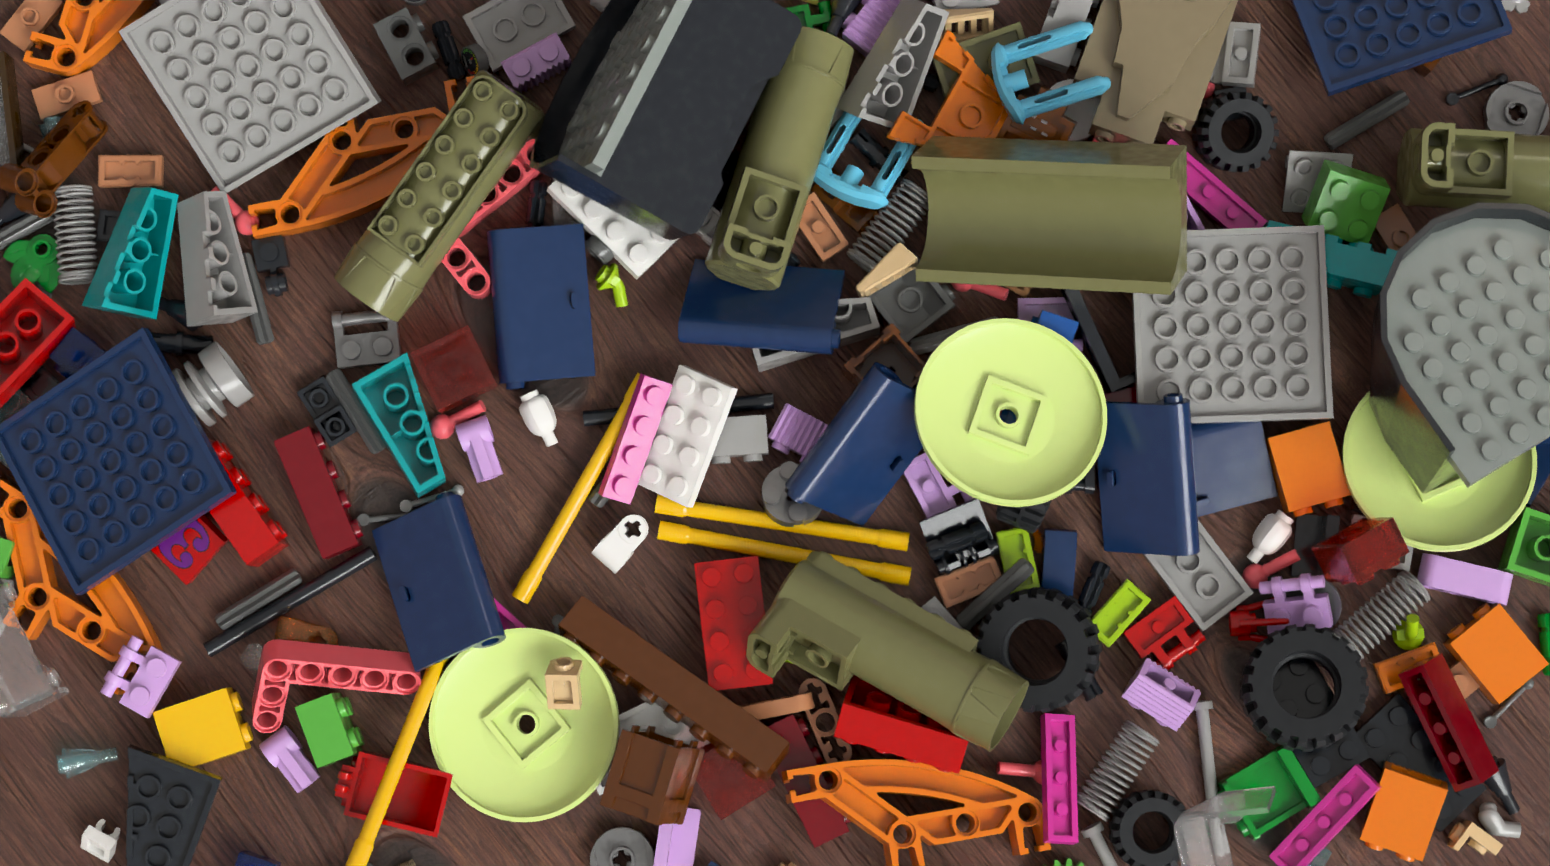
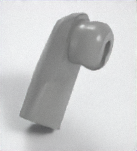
M1484 802L1479 806V821L1490 835L1520 838V822L1504 821L1497 812V806L1492 802Z

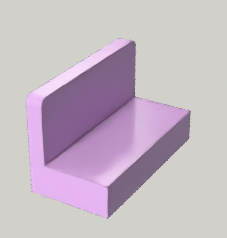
M687 808L682 825H659L653 866H693L701 810Z

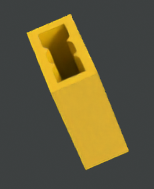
M227 687L153 712L166 757L197 767L250 749L249 741L253 740V734L248 722L243 723L240 711L243 710V703L239 693L233 692L232 687Z

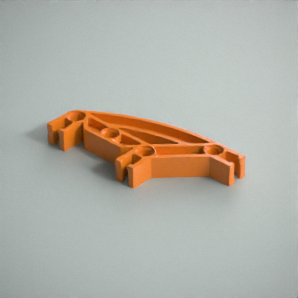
M66 0L59 21V26L66 39L63 40L32 31L30 40L36 44L35 48L41 50L44 44L54 49L50 60L35 58L32 55V51L26 50L23 61L32 68L68 78L84 73L96 65L123 39L118 31L144 16L155 0H93L87 6H81V0ZM69 53H75L74 63L69 66H63L64 57Z
M474 76L466 77V87L474 78ZM455 79L444 81L449 111L456 103L454 92L457 91V82ZM431 107L367 119L360 130L356 116L347 121L346 126H339L327 133L280 200L248 205L249 215L252 217H259L260 220V215L275 213L277 219L276 225L259 229L257 224L251 225L253 237L261 239L276 235L288 236L313 231L350 220L383 206L447 115L437 108ZM403 125L413 126V133L408 138L398 137V131ZM342 136H349L351 138L350 146L344 150L337 149V140ZM400 152L369 171L339 183L355 160ZM291 209H298V220L294 223H286V213Z
M0 476V487L9 494L3 506H0V518L3 519L7 539L15 542L11 559L19 591L18 597L1 623L9 628L19 630L22 624L17 621L28 608L35 612V616L28 630L22 628L19 632L26 639L37 640L51 617L53 627L110 662L118 661L121 656L118 654L121 647L127 645L132 635L143 640L138 650L139 653L146 656L151 646H155L163 651L150 620L118 572L86 592L100 613L58 587L52 556L56 560L57 558L21 489ZM24 501L27 505V512L23 517L18 518L15 514V507L19 502ZM42 588L46 592L47 599L43 605L38 606L35 603L34 595L37 590ZM93 622H97L101 628V633L96 639H92L88 634V628ZM131 662L123 677L131 681L140 665ZM117 687L114 693L123 695L125 691Z
M895 759L843 761L781 772L784 784L790 783V779H794L793 776H809L811 791L796 796L795 790L789 791V794L785 795L787 804L820 798L883 844L886 866H899L898 850L906 848L909 850L912 866H925L921 840L928 846L1001 834L1006 828H1008L1012 855L1029 854L1028 848H1025L1024 827H1032L1037 845L1034 846L1035 852L1051 850L1050 843H1043L1042 803L1037 798L1017 788L977 773L960 769L959 774L954 772L947 773L921 762L912 763L907 760ZM824 771L830 773L833 777V785L829 790L822 788L819 783L820 774ZM877 793L921 796L950 802L958 806L952 809L906 816L879 797ZM1022 804H1026L1031 811L1030 818L1027 821H1023L1018 814L1019 807ZM961 814L965 815L969 820V827L965 832H961L956 826V820ZM898 825L903 826L907 832V838L901 844L893 836L894 829Z

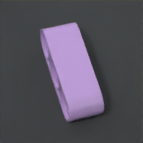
M1423 553L1417 579L1428 589L1507 606L1514 574Z

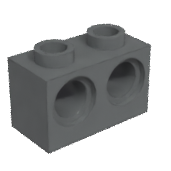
M407 7L373 24L406 86L439 69L435 60L440 56L432 41L425 43L420 32L426 29L417 13L411 15ZM407 25L409 26V33L405 37L397 38L394 36V31L398 26ZM413 53H423L424 59L421 64L416 66L408 64L409 57Z

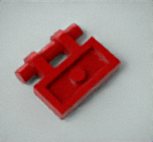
M1172 596L1122 633L1140 659H1143L1152 652L1156 658L1154 662L1157 665H1161L1163 669H1167V671L1174 667L1173 663L1184 655H1191L1197 651V646L1206 640L1200 630L1188 636L1184 629L1194 621L1176 596ZM1173 636H1176L1179 644L1165 653L1161 645Z

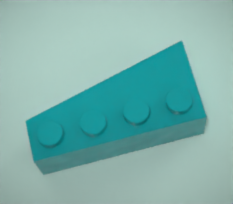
M152 187L131 188L81 306L133 318L157 319L179 194Z
M1269 220L1263 227H1287L1292 225ZM1325 234L1327 287L1338 290L1341 289V286L1351 288L1354 295L1364 298L1378 295L1381 292L1398 250L1387 248L1386 254L1374 252L1372 244L1359 241L1358 243L1351 242L1345 245L1342 244L1343 240L1339 236Z
M406 352L351 384L355 395L417 498L419 499L446 483V477L408 353Z

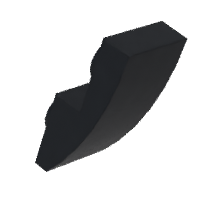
M322 375L296 392L330 448L357 432V429L327 382L325 375Z

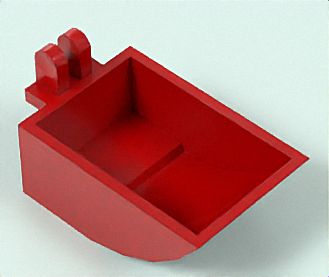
M363 750L359 751L358 756L354 755L351 766L342 764L341 771L338 772L337 776L339 780L335 784L334 790L336 791L335 796L342 798L341 806H345L343 815L366 820L390 756ZM406 761L382 824L437 838L453 774Z

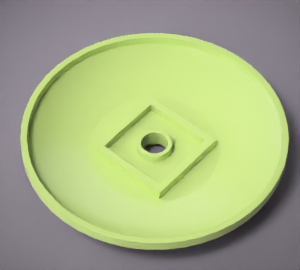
M1000 318L968 325L949 336L936 348L926 362L918 379L914 398V418L918 437L925 453L938 472L947 481L962 492L980 501L1007 507H1024L1053 500L1075 487L1086 476L1099 457L1104 444L1107 430V405L1102 385L1095 370L1082 352L1070 341L1057 332L1037 323L1020 319ZM1004 409L1011 410L1015 414L1016 422L1012 424L1003 422L999 415L1000 411Z
M1370 391L1366 393L1353 411L1347 424L1342 445V465L1352 498L1365 517L1380 530V525H1384L1391 538L1410 547L1432 552H1455L1485 544L1503 533L1513 524L1528 503L1534 488L1537 473L1536 446L1468 488L1459 475L1456 474L1423 494L1386 443L1369 402ZM1382 528V532L1385 534L1386 530Z
M543 629L504 630L506 639L501 643L487 648H469L459 653L445 669L431 701L429 712L430 744L439 770L453 774L450 787L470 806L484 814L501 820L512 822L542 821L575 808L586 800L603 781L610 769L618 745L619 710L616 696L605 672L580 645L560 634ZM560 657L582 660L583 667L580 673L582 705L580 710L548 709L545 673L551 660ZM524 715H530L535 721V728L531 733H525L520 728L519 722Z

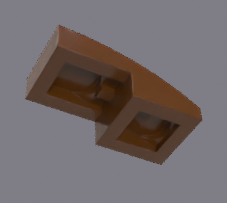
M832 168V173L841 177V174ZM815 184L811 189V192H815L822 203L860 236L861 232H865V227L870 226V221H875L874 216L880 215L879 209L864 208L840 200L825 191L818 184Z

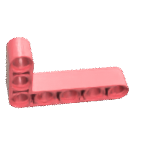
M535 139L526 142L507 169H519L521 172L520 178L515 182H507L504 180V175L494 188L496 191L495 198L490 202H483L441 261L472 298L484 299L491 293V280L489 274L460 238L542 174L530 167L529 154L532 151ZM457 251L464 252L466 255L465 262L460 266H452L450 264L451 255ZM475 276H483L485 278V286L479 291H473L469 286L470 280Z
M281 639L271 640L263 646L252 698L253 726L262 733H272L280 728L290 684L410 695L415 693L421 685L420 671L415 672L410 654L407 652Z

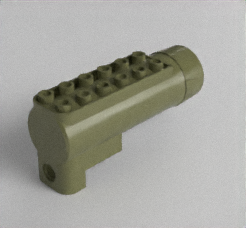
M802 26L801 32L779 75L767 81L754 107L705 260L707 269L719 279L752 290L770 291L779 288L832 120L846 86L854 54L853 48L848 43L834 35Z
M479 70L367 230L354 243L334 275V279L373 310L393 321L399 322L422 293L433 272L486 197L493 191L526 142L535 139L545 116L543 110L512 86L503 83L485 70Z
M1442 122L1432 123L1425 129L1410 128L1404 134L1397 157L1396 193L1404 206L1461 209L1477 202L1529 204L1550 213L1549 135L1515 134L1513 131L1455 128L1456 123Z
M812 551L805 560L800 561L791 570L777 592L771 607L748 636L746 651L748 661L757 670L771 678L776 675L786 660L840 691L844 689L851 677L855 675L938 722L953 734L989 752L998 745L1009 729L1029 687V681L996 660L977 653L979 640L973 637L969 631L951 625L940 615L924 610L917 606L913 600L897 595L884 584L870 580L854 567L845 566L824 551Z

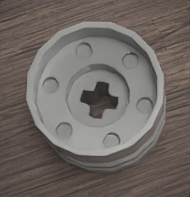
M216 341L198 353L203 368L199 370L189 361L183 363L190 377L187 378L178 368L172 371L193 412L209 427L217 423L211 411L212 408L222 418L227 416L226 408L222 402L224 399H227L238 408L255 396L254 391L240 369Z

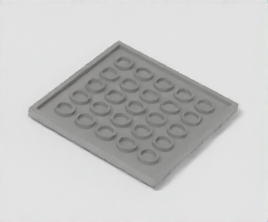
M168 0L118 31L220 191H226V193L381 101L319 0Z
M1324 225L1187 230V272L1171 295L1132 293L1136 401L1138 403H1156L1162 400L1165 394L1182 393L1183 398L1190 400L1191 424L1334 418Z

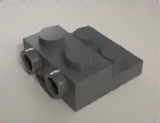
M915 269L868 296L888 325L893 323L901 332L900 337L906 343L954 309L955 304L952 301L956 298L945 283L940 286L938 282L916 281Z

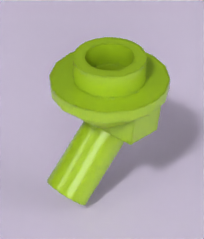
M612 263L610 266L605 264L595 277V280L598 282L596 288L599 291L612 288L616 307L628 306L625 285L619 277L618 265L616 263Z
M1409 614L1406 617V621L1400 620L1402 626L1395 624L1396 630H1392L1393 641L1404 650L1417 648L1425 638L1424 628L1419 623V616Z

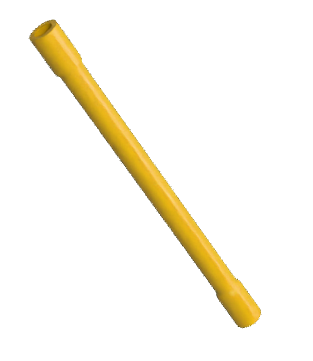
M639 373L636 374L629 386L621 406L532 563L525 570L514 589L512 596L526 604L530 602L542 581L546 568L611 456L637 385Z
M660 494L657 495L655 513L677 517L688 516L872 544L881 548L907 551L910 536L909 532L872 529L814 520L806 525L803 523L794 525V527H785L774 522L768 517L766 512L695 502L693 508H688Z
M660 521L657 536L658 540L680 544H694L796 564L805 560L813 551L695 529L687 525ZM830 554L836 561L847 567H854L863 576L894 584L909 585L912 567Z
M449 658L426 668L421 685L414 697L359 837L354 842L345 866H367L374 848V841L443 668Z

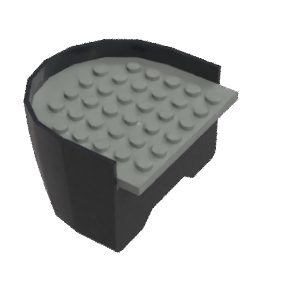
M610 0L583 41L550 103L532 147L530 167L665 239L675 240L696 233L702 227L723 185L721 172L767 81L779 75L801 32L800 19L794 13L772 0Z
M1477 202L1433 218L1398 250L1381 289L1374 311L1371 331L1369 402L1386 443L1423 494L1456 474L1459 475L1468 488L1550 437V213L1532 205Z

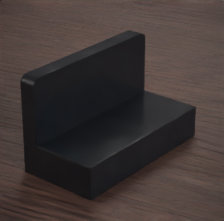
M1305 514L1296 517L1293 549H1296L1301 560L1291 565L1292 577L1311 573L1312 575H1324L1328 581L1334 580L1340 516Z

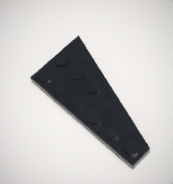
M130 744L128 746L129 775L127 776V866H190L223 777Z

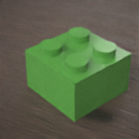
M1324 159L1302 214V219L1305 226L1324 225V234L1339 236L1340 239L1348 242L1358 243L1360 241L1369 243L1391 189L1383 177Z
M1528 507L1523 509L1511 525L1498 570L1550 587L1549 514Z
M341 692L330 693L295 707L317 768L357 755L359 751H362L361 746L365 745L363 735L359 727H353L350 718L354 714L352 705L347 696L342 697Z

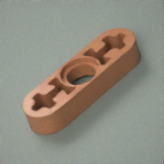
M817 678L806 679L799 687V694L808 691L807 685L813 683L814 687L820 686L822 688V692L818 694L820 703L822 704L827 700L829 704L828 708H820L813 714L809 710H805L826 762L849 761L852 756V748L850 744L837 737L835 739L838 746H845L847 751L842 754L843 760L837 761L836 757H829L828 752L832 751L830 741L823 744L821 737H828L835 733L839 716L826 685ZM821 713H829L834 717L835 724L830 731L823 732L817 728L816 718Z
M812 692L739 706L757 720L815 708Z

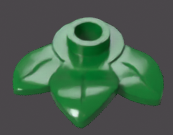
M39 234L30 241L18 240L9 245L3 257L7 261L14 263L10 274L14 288L24 278H27L33 284L38 281L49 293H52L59 284L57 277L61 274L57 269L61 266L56 264L58 262L56 255L59 253L56 247L59 245L55 243V238L47 234ZM46 244L47 252L44 255H39L38 247Z

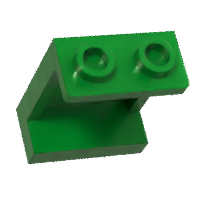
M1283 745L1278 746L1217 783L1221 789L1217 794L1227 810L1232 807L1238 819L1234 820L1238 830L1243 837L1249 835L1250 839L1253 840L1259 839L1261 834L1307 806L1313 807L1321 801L1320 796L1294 753L1283 749Z

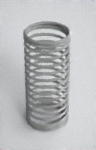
M902 179L900 182L901 187H896L897 193L893 192L892 198H888L889 203L887 207L893 209L909 224L917 227V223L912 218L896 208L890 201L897 203L916 220L922 221V218L916 212L898 201L895 195L901 197L910 207L923 216L926 215V212L920 206L928 210V195L925 190L914 182ZM899 190L906 192L920 206L903 196ZM886 206L883 207L884 209L878 210L880 215L874 216L875 221H870L871 226L865 227L867 232H861L863 238L858 237V243L852 244L854 249H848L846 252L852 261L868 273L877 263L862 254L856 246L865 250L878 262L882 258L866 248L861 241L869 244L883 257L887 253L870 242L865 235L873 238L886 251L889 252L892 249L882 240L875 237L869 229L878 233L893 247L897 244L890 237L879 231L874 224L880 226L898 242L905 243L899 235L883 225L878 218L884 220L903 237L909 238V235L903 229L888 220L882 212L888 214L907 231L913 232V229L907 223L892 214Z
M61 185L54 192L57 198H79L63 201L57 200V205H81L64 208L57 207L53 213L56 216L53 221L57 224L54 229L57 230L55 236L58 238L55 243L59 245L56 247V250L59 252L56 257L60 260L56 264L61 266L57 269L61 273L57 277L60 284H89L92 282L96 269L68 272L61 269L91 268L99 265L96 262L61 264L63 261L96 260L98 258L96 255L60 256L62 254L97 252L95 248L59 249L62 247H89L97 244L95 241L59 242L61 240L94 239L96 237L95 234L58 235L64 232H93L96 230L94 227L57 228L63 225L87 226L95 223L94 220L57 221L62 218L86 219L95 216L93 213L86 212L94 209L93 206L85 205L94 202L92 199L85 198L93 195V188L90 185ZM61 211H63V212H86V213H71V214H65V215L56 214V213L61 212Z
M1403 569L1397 573V578H1392V583H1386V587H1381V592H1376V597H1370V602L1366 601L1365 607L1359 606V611H1354V616L1350 615L1349 621L1343 620V625H1338V628H1334L1333 635L1339 639L1342 636L1350 642L1348 644L1352 651L1357 650L1361 659H1364V655L1359 648L1366 654H1369V650L1364 643L1371 649H1375V646L1354 625L1352 619L1358 622L1364 632L1376 644H1380L1379 639L1358 618L1357 614L1364 618L1369 627L1381 639L1386 640V637L1364 614L1362 609L1369 613L1375 623L1387 635H1391L1389 628L1384 622L1392 630H1396V626L1390 618L1397 625L1402 626V622L1397 615L1406 621V615L1403 611L1407 615L1413 614L1409 607L1414 611H1418L1415 603L1423 607V602L1428 603L1431 600L1430 595L1414 575ZM1394 580L1400 583L1406 593L1396 586ZM1389 585L1395 588L1396 592L1403 599V601L1394 592L1391 591ZM1384 590L1391 595L1397 605L1385 595ZM1378 595L1386 600L1391 609L1380 600ZM1373 600L1380 604L1386 614L1374 604ZM1367 604L1375 609L1380 618L1369 609ZM1346 623L1353 627L1355 632L1364 641V643L1353 632L1349 630ZM1341 628L1349 634L1353 641L1341 630Z
M1125 720L1124 725L1121 726L1126 733L1117 732L1122 739L1113 738L1119 746L1113 743L1109 744L1115 752L1109 749L1105 750L1111 758L1105 755L1101 756L1107 764L1100 761L1097 762L1103 770L1096 767L1093 768L1099 776L1092 773L1089 774L1096 783L1088 779L1085 780L1092 789L1081 786L1088 795L1082 792H1078L1077 795L1078 804L1105 822H1108L1110 816L1095 804L1111 813H1114V810L1096 796L1115 807H1118V804L1100 790L1119 801L1122 798L1104 784L1123 795L1126 794L1123 789L1107 777L1127 789L1130 788L1127 783L1111 771L1130 782H1134L1131 777L1115 765L1134 776H1138L1135 771L1119 759L1138 770H1142L1139 765L1120 751L1140 763L1146 764L1143 759L1124 745L1146 758H1150V755L1128 739L1150 752H1154V749L1132 733L1155 747L1160 744L1158 739L1129 720Z

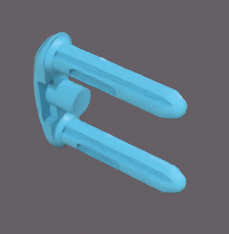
M1078 21L1007 45H1001L999 42L995 44L991 51L994 83L1002 105L1014 122L1023 125L1026 118L1102 95L1110 88L1111 81L1108 77L1094 76L1019 100L1014 92L1029 88L1025 71L1022 69L1008 73L1007 66L1010 63L1085 40L1093 33L1094 28L1090 22Z
M844 111L825 143L814 182L840 200L864 208L880 209L888 205L889 201L886 197L900 176L916 145L897 141L871 187L864 184L859 186L858 184L864 176V172L854 165H847L841 177L832 173L833 166L862 119ZM898 159V161H897L896 165L894 166L893 170L891 171L889 177H888L887 179H885V178L887 177L888 173L890 172L891 168L893 167L895 161Z

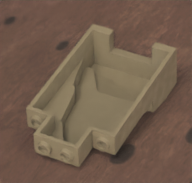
M1103 0L1093 25V33L1089 36L1073 83L1094 76L1108 77L1111 81V86L1105 93L1095 96V98L1100 99L1088 134L1093 135L1099 142L1153 144L1161 121L1167 123V126L1173 130L1191 131L1238 0Z

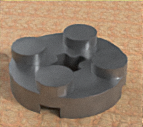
M1513 81L1501 85L1489 95L1483 109L1485 130L1513 131L1515 134L1540 135L1546 128L1549 120L1548 104H1545L1541 91L1536 86L1524 81ZM1517 105L1520 107V113L1524 114V118H1518L1514 121L1511 119V115L1508 114V110L1513 109Z
M787 461L780 467L773 469L767 475L762 485V502L766 514L774 522L785 527L811 523L822 511L821 508L806 502L800 504L794 500L791 502L787 500L788 494L786 491L788 489L785 483L799 465L792 461Z
M616 827L606 831L596 840L590 853V866H620V864H614L613 858L618 856V851L624 850L625 855L631 856L632 861L627 862L626 866H653L655 857L653 847L644 834L629 827Z

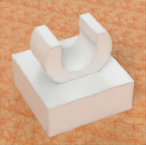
M101 819L97 822L95 828L91 825L86 828L82 834L80 848L109 863L116 851L120 828L116 827L112 834L107 835L102 832L106 820Z

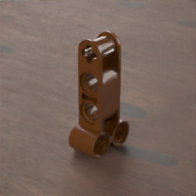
M88 100L78 102L71 107L21 165L9 162L0 167V188L16 194L15 205L20 211L42 218L50 217L55 212L58 204L54 192L108 131L107 122L99 119L92 110L91 102Z

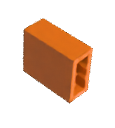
M1329 421L1265 439L1273 478L1284 513L1293 511L1294 517L1312 513V506L1324 503L1325 509L1344 504L1342 497L1351 495Z
M1484 603L1471 614L1474 617L1473 620L1465 626L1463 623H1460L1447 633L1449 639L1443 645L1455 660L1461 662L1480 686L1479 689L1491 704H1500L1549 663L1500 603L1491 604L1490 606L1488 603Z
M1385 761L1378 780L1382 788L1372 797L1360 831V840L1365 841L1364 844L1374 850L1382 851L1385 848L1394 851L1397 857L1405 861L1414 862L1416 859L1423 862L1448 792V782Z

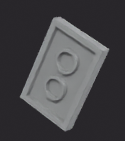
M491 0L462 16L477 44L486 52L489 66L493 73L503 68L500 62L556 32L561 37L576 28L562 0Z
M1198 520L1199 553L1189 556L1143 554V556L1172 594L1177 597L1202 632L1254 592Z

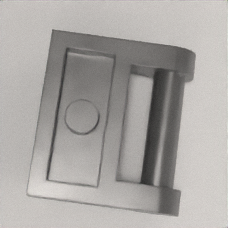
M375 310L345 314L342 311L332 312L337 367L339 369L387 364L402 355L398 322L383 316ZM387 321V331L345 335V326Z

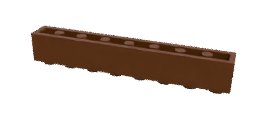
M584 596L579 598L558 624L560 635L580 645L601 668L604 666L610 670L612 677L618 683L625 687L628 684L638 690L637 694L643 701L650 705H653V703L659 705L664 709L663 713L667 718L677 724L681 721L690 728L689 732L701 742L708 740L716 746L715 750L720 756L728 761L732 758L742 765L741 769L751 778L757 779L759 777L766 782L789 753V742Z

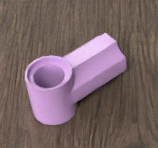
M486 415L455 425L463 451L467 452L477 483L503 475L504 473L493 442H495Z
M286 725L259 744L264 756L274 767L280 769L297 793H300L321 777L301 750L302 745L295 734Z

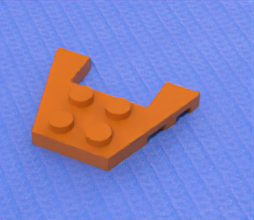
M947 30L944 32L933 58L959 75L932 124L929 127L905 111H901L886 136L890 140L922 147L932 136L997 137L1008 113L1002 105L995 83L988 74L985 75L977 66L973 56L959 45L951 31Z

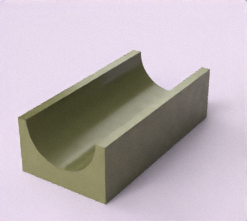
M932 136L911 156L912 169H920L922 171L928 195L927 236L921 260L915 269L916 281L1171 295L1187 272V145Z

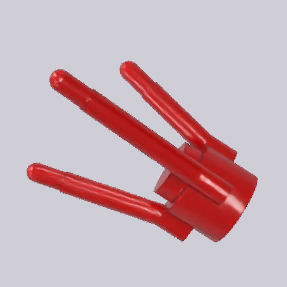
M1264 600L1249 605H1237L1236 611H1229L1230 636H1238V641L1261 642L1267 636L1250 634L1251 632H1257V626L1289 624L1290 620L1288 618L1256 619V614L1249 612L1263 608Z

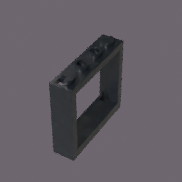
M1060 289L1074 321L1079 322L1078 330L1107 394L1136 382L1135 372L1119 379L1080 291Z

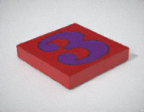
M203 515L151 549V551L185 585L193 582L229 539Z

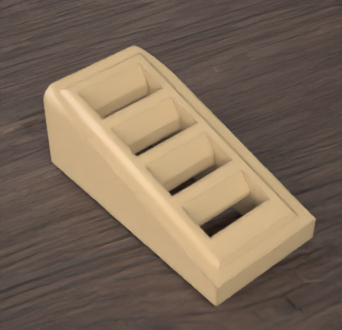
M992 8L943 9L949 11V15L940 39L947 30L952 32V23L955 22V32L952 33L955 35V40L958 43L994 30V10ZM977 19H982V31H977ZM965 21H969L968 32H965Z
M901 242L897 243L856 285L858 296L860 298L868 297L914 270L919 264L918 258Z

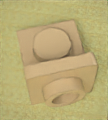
M560 657L550 661L545 673L548 709L580 710L582 705L580 673L583 667L582 660Z
M1466 819L1463 823H1456L1448 834L1450 840L1447 846L1455 851H1459L1468 838L1470 841L1467 844L1483 856L1486 851L1496 856L1503 847V844L1475 823Z

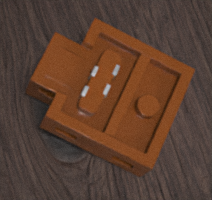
M1042 86L1038 94L1052 89ZM1020 93L1017 99L1022 100L1030 96ZM1069 105L1026 118L1023 125L1014 122L1008 115L996 138L1068 141L1078 122L1064 115Z

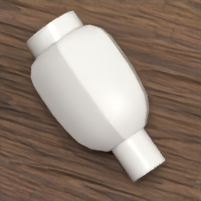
M537 389L520 396L522 403L520 404L519 411L530 432L534 435L542 436L546 447L558 443L553 432L557 419L547 396L539 394Z
M1278 510L1275 514L1271 513L1265 516L1253 534L1252 542L1254 547L1247 555V558L1257 564L1264 554L1271 555L1276 553L1291 536V524L1294 520L1281 510Z

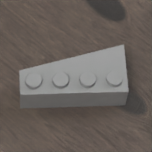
M901 0L837 105V108L856 117L890 128L901 111H905L912 116L949 11L919 0Z
M1052 0L1040 34L1078 21L1091 23L1092 20L1087 18L1091 7L1097 8L1099 0ZM1078 42L1032 56L1034 63L1066 74L1069 65L1076 66L1082 49L1077 48Z
M203 191L177 203L187 327L233 323L258 313L226 191Z
M870 297L839 300L835 326L836 329L841 330L840 347L880 335V325ZM751 348L759 372L818 354Z

